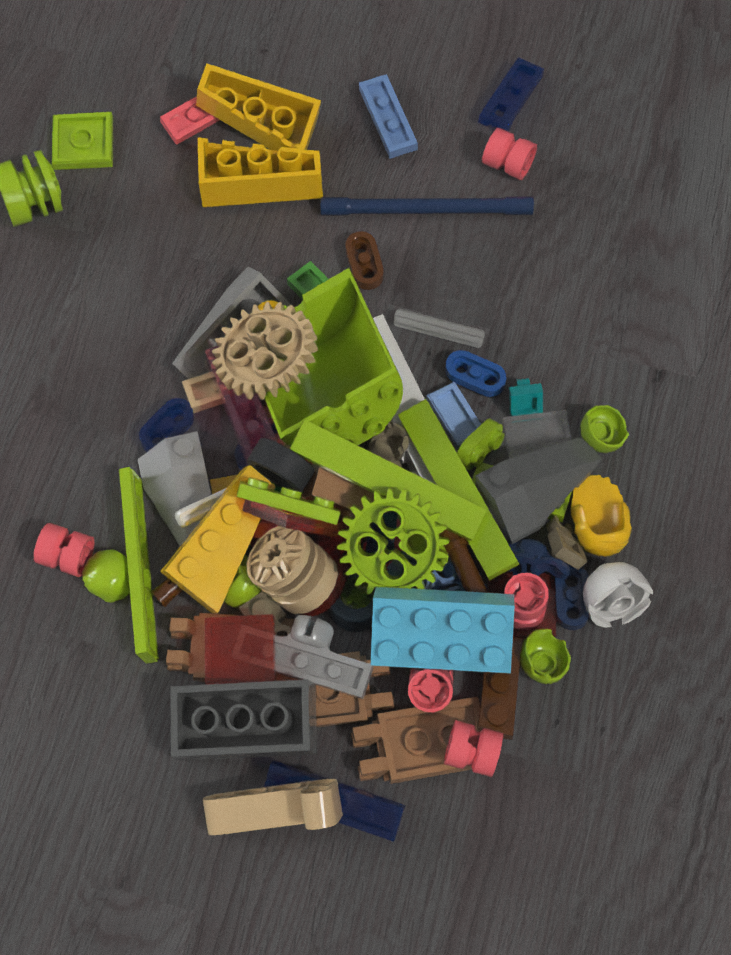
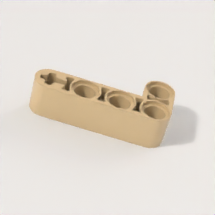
M322 779L225 792L203 798L209 835H222L305 824L308 830H316L336 825L343 816L337 779Z

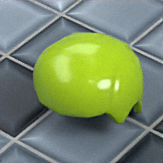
M609 405L592 407L584 415L580 423L581 437L597 453L616 451L623 446L629 436V432L626 430L625 419L617 409Z
M113 549L97 551L87 560L82 571L84 586L91 594L100 597L105 602L112 603L124 599L130 593L127 557Z
M244 555L224 599V602L233 608H239L261 592V588L254 585L247 575V561L249 558L247 555Z
M547 628L534 630L523 642L520 652V666L531 679L541 684L558 682L569 671L571 661L566 642L555 638L551 633L552 630Z

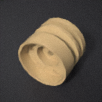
M291 524L279 525L267 531L256 542L250 551L247 561V575L252 583L261 588L265 594L270 595L283 609L293 614H304L318 608L329 597L335 587L338 576L337 564L323 548L315 544L304 531Z

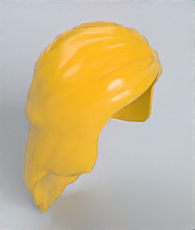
M601 475L588 476L578 488L573 490L571 516L575 523L574 533L586 552L596 556H612L623 550L629 542L632 529L630 510L627 504L623 502L618 486L611 484L609 477L602 478Z

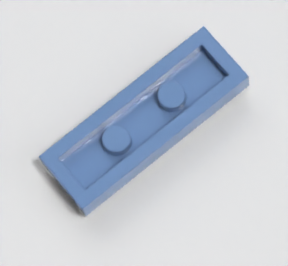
M387 74L360 82L359 91L389 158L418 150L417 140Z

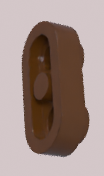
M363 231L351 234L345 244L350 270L359 288L364 290L375 289L381 285L384 278L383 265L375 238ZM358 249H364V250H366L365 252H362V253H358V252H357ZM369 274V275H372L373 277H372V278H364L363 276Z

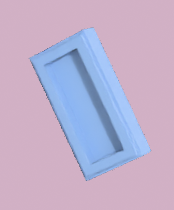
M455 382L427 395L429 405L456 449L459 450L463 441L481 425L480 421Z

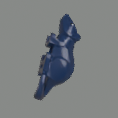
M521 539L512 545L507 541L519 562V565L508 570L513 572V576L520 573H532L539 576L543 572L548 571L559 579H566L570 572L569 566L562 560L553 558L547 547L540 541ZM468 545L467 548L471 557L478 560L471 546Z

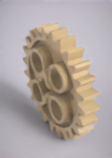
M266 302L263 310H259L255 304L250 314L241 310L242 319L231 318L230 321L233 325L231 328L222 327L221 330L225 337L215 339L219 348L212 350L216 357L212 363L217 370L216 374L228 390L233 389L237 396L244 392L246 397L251 400L254 394L257 393L259 398L264 400L266 392L270 391L275 398L278 394V388L282 387L288 392L290 391L289 382L293 381L300 384L301 382L297 375L299 373L309 374L305 364L315 363L316 361L312 353L318 351L314 342L317 340L314 328L301 310L296 312L293 305L285 309L282 302H278L273 309L270 303Z

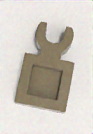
M554 516L546 524L549 532L547 537L552 548L551 554L554 558L562 560L579 570L587 562L579 540L572 536L573 529L571 525L566 523L562 526L558 517Z
M263 591L239 607L240 614L251 628L278 636H287L291 632L289 626L281 625V622L286 619L284 611L270 595L265 594Z

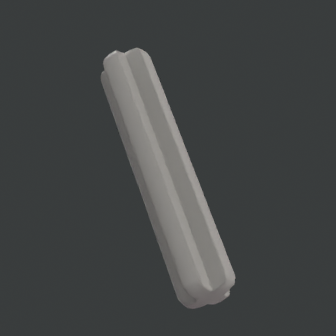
M397 309L394 315L393 322L396 327L480 348L485 338V331L405 309Z

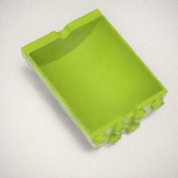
M347 268L303 294L301 304L294 307L296 312L301 310L306 319H309L317 336V340L314 342L318 351L312 353L316 361L315 363L305 364L309 374L299 373L297 376L301 383L289 382L290 391L288 392L282 387L278 388V394L275 398L270 391L266 392L265 401L280 439L290 447L304 419L359 445L385 430V426L392 420L402 401L403 384L400 374L351 270Z

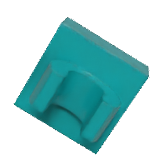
M529 378L516 379L517 386L509 387V412L511 419L542 416L543 389L541 383L530 384Z

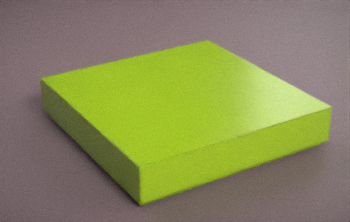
M112 112L53 115V170L113 167Z

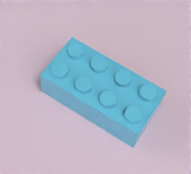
M376 587L373 596L371 665L511 673L514 594Z

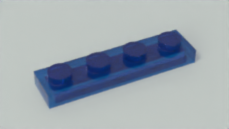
M273 761L270 764L264 787L327 778ZM338 782L343 814L338 823L394 842L406 805Z

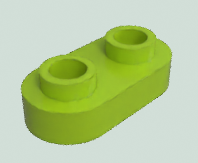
M489 418L463 441L457 454L467 470L479 467L488 453L492 450H497L501 446L505 436L502 432V424Z

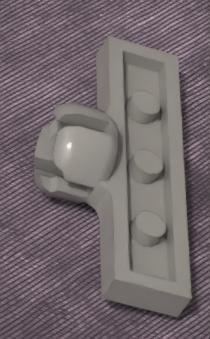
M308 615L297 616L291 632L283 637L242 625L232 654L234 660L298 680L308 679L315 685L360 699H364L374 668L369 663L330 651V643L334 634L333 627L328 622L319 618L315 622Z

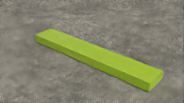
M427 399L398 414L436 485L486 509L474 539L468 542L488 579L492 580L519 565L518 560Z
M305 419L290 447V450L303 459L372 493L375 490H379L383 498L387 496L389 487L393 488L395 497H399L404 488L407 489V499L412 500L419 493L420 499L418 504L423 506L429 501L432 502L428 510L430 515L435 512L441 513L440 517L435 521L436 525L446 524V530L468 541L474 539L485 515L486 509Z
M126 467L119 469L135 654L148 664L158 662L159 657L153 595L151 593L152 584L142 479L133 469Z

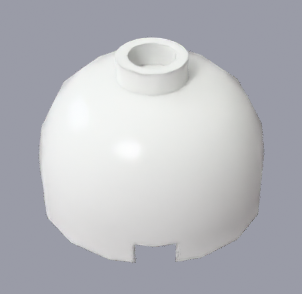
M613 562L600 565L588 577L583 589V600L591 620L596 625L607 628L612 627L611 621L622 618L623 625L639 617L649 607L651 603L649 595L650 593L653 595V590L638 568L625 562Z

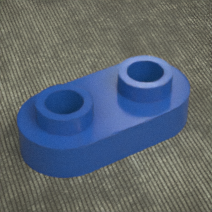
M463 350L451 353L446 360L445 372L447 377L460 386L486 397L497 396L505 388L506 373L498 364ZM464 368L466 372L459 373L456 369ZM487 380H492L495 382V384L486 385L484 382Z

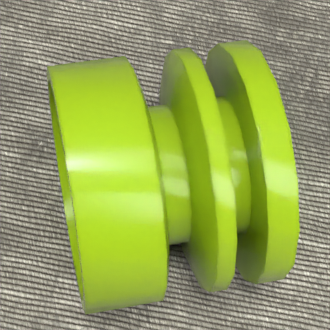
M41 149L34 151L37 166L31 167L27 155L22 156L24 170L19 172L11 160L0 163V192L13 227L33 221L31 207L37 205L44 217L49 216L45 205L47 201H51L55 213L63 211L61 189L52 165L44 157Z

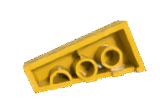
M206 63L197 88L196 106L256 142L265 145L270 150H279L280 147L307 150L318 119L321 100Z
M198 137V177L203 207L321 199L323 197L320 151L288 147L270 150L262 144L243 147L235 146V141L223 140L222 144L209 143L208 138Z
M251 465L244 467L160 571L212 614L219 612L267 506L237 497L240 481L248 483V479L251 477L268 482V489L274 490L276 487Z

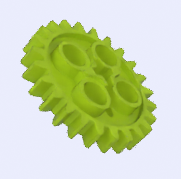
M389 487L387 496L384 498L379 490H375L373 502L368 497L363 496L361 498L363 509L356 505L350 508L356 516L355 518L348 516L343 518L342 521L349 526V529L338 531V535L347 539L346 542L337 545V549L347 551V554L340 559V563H351L352 566L348 569L346 575L357 573L359 577L355 585L359 586L363 582L368 583L367 594H370L375 587L413 589L412 587L416 586L418 589H425L424 579L432 583L436 581L432 569L443 571L444 566L437 559L448 557L449 553L440 549V546L448 544L449 538L440 537L439 533L446 530L447 525H436L435 521L440 517L441 513L435 512L430 515L428 510L432 502L429 501L423 506L418 504L420 499L419 493L410 500L407 499V489L405 488L399 497H395L392 487ZM387 511L397 512L401 517V525L396 528L386 526L383 521V514ZM374 522L389 539H394L397 536L401 540L398 545L399 548L416 559L417 564L412 565L397 548H393L391 551L388 550L386 547L388 540L370 527V523ZM413 534H421L427 541V547L424 550L415 551L409 545V537ZM366 536L373 537L378 543V550L374 553L365 552L360 545L361 539ZM392 559L400 561L403 564L404 573L399 576H392L386 570V562Z

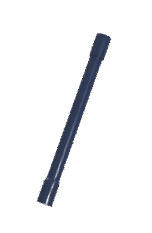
M533 196L397 199L321 197V216L476 213L533 215L534 211Z

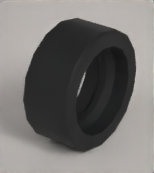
M260 438L247 460L249 465L268 480L280 487H287L300 492L304 490L314 473V468L301 456L267 438Z

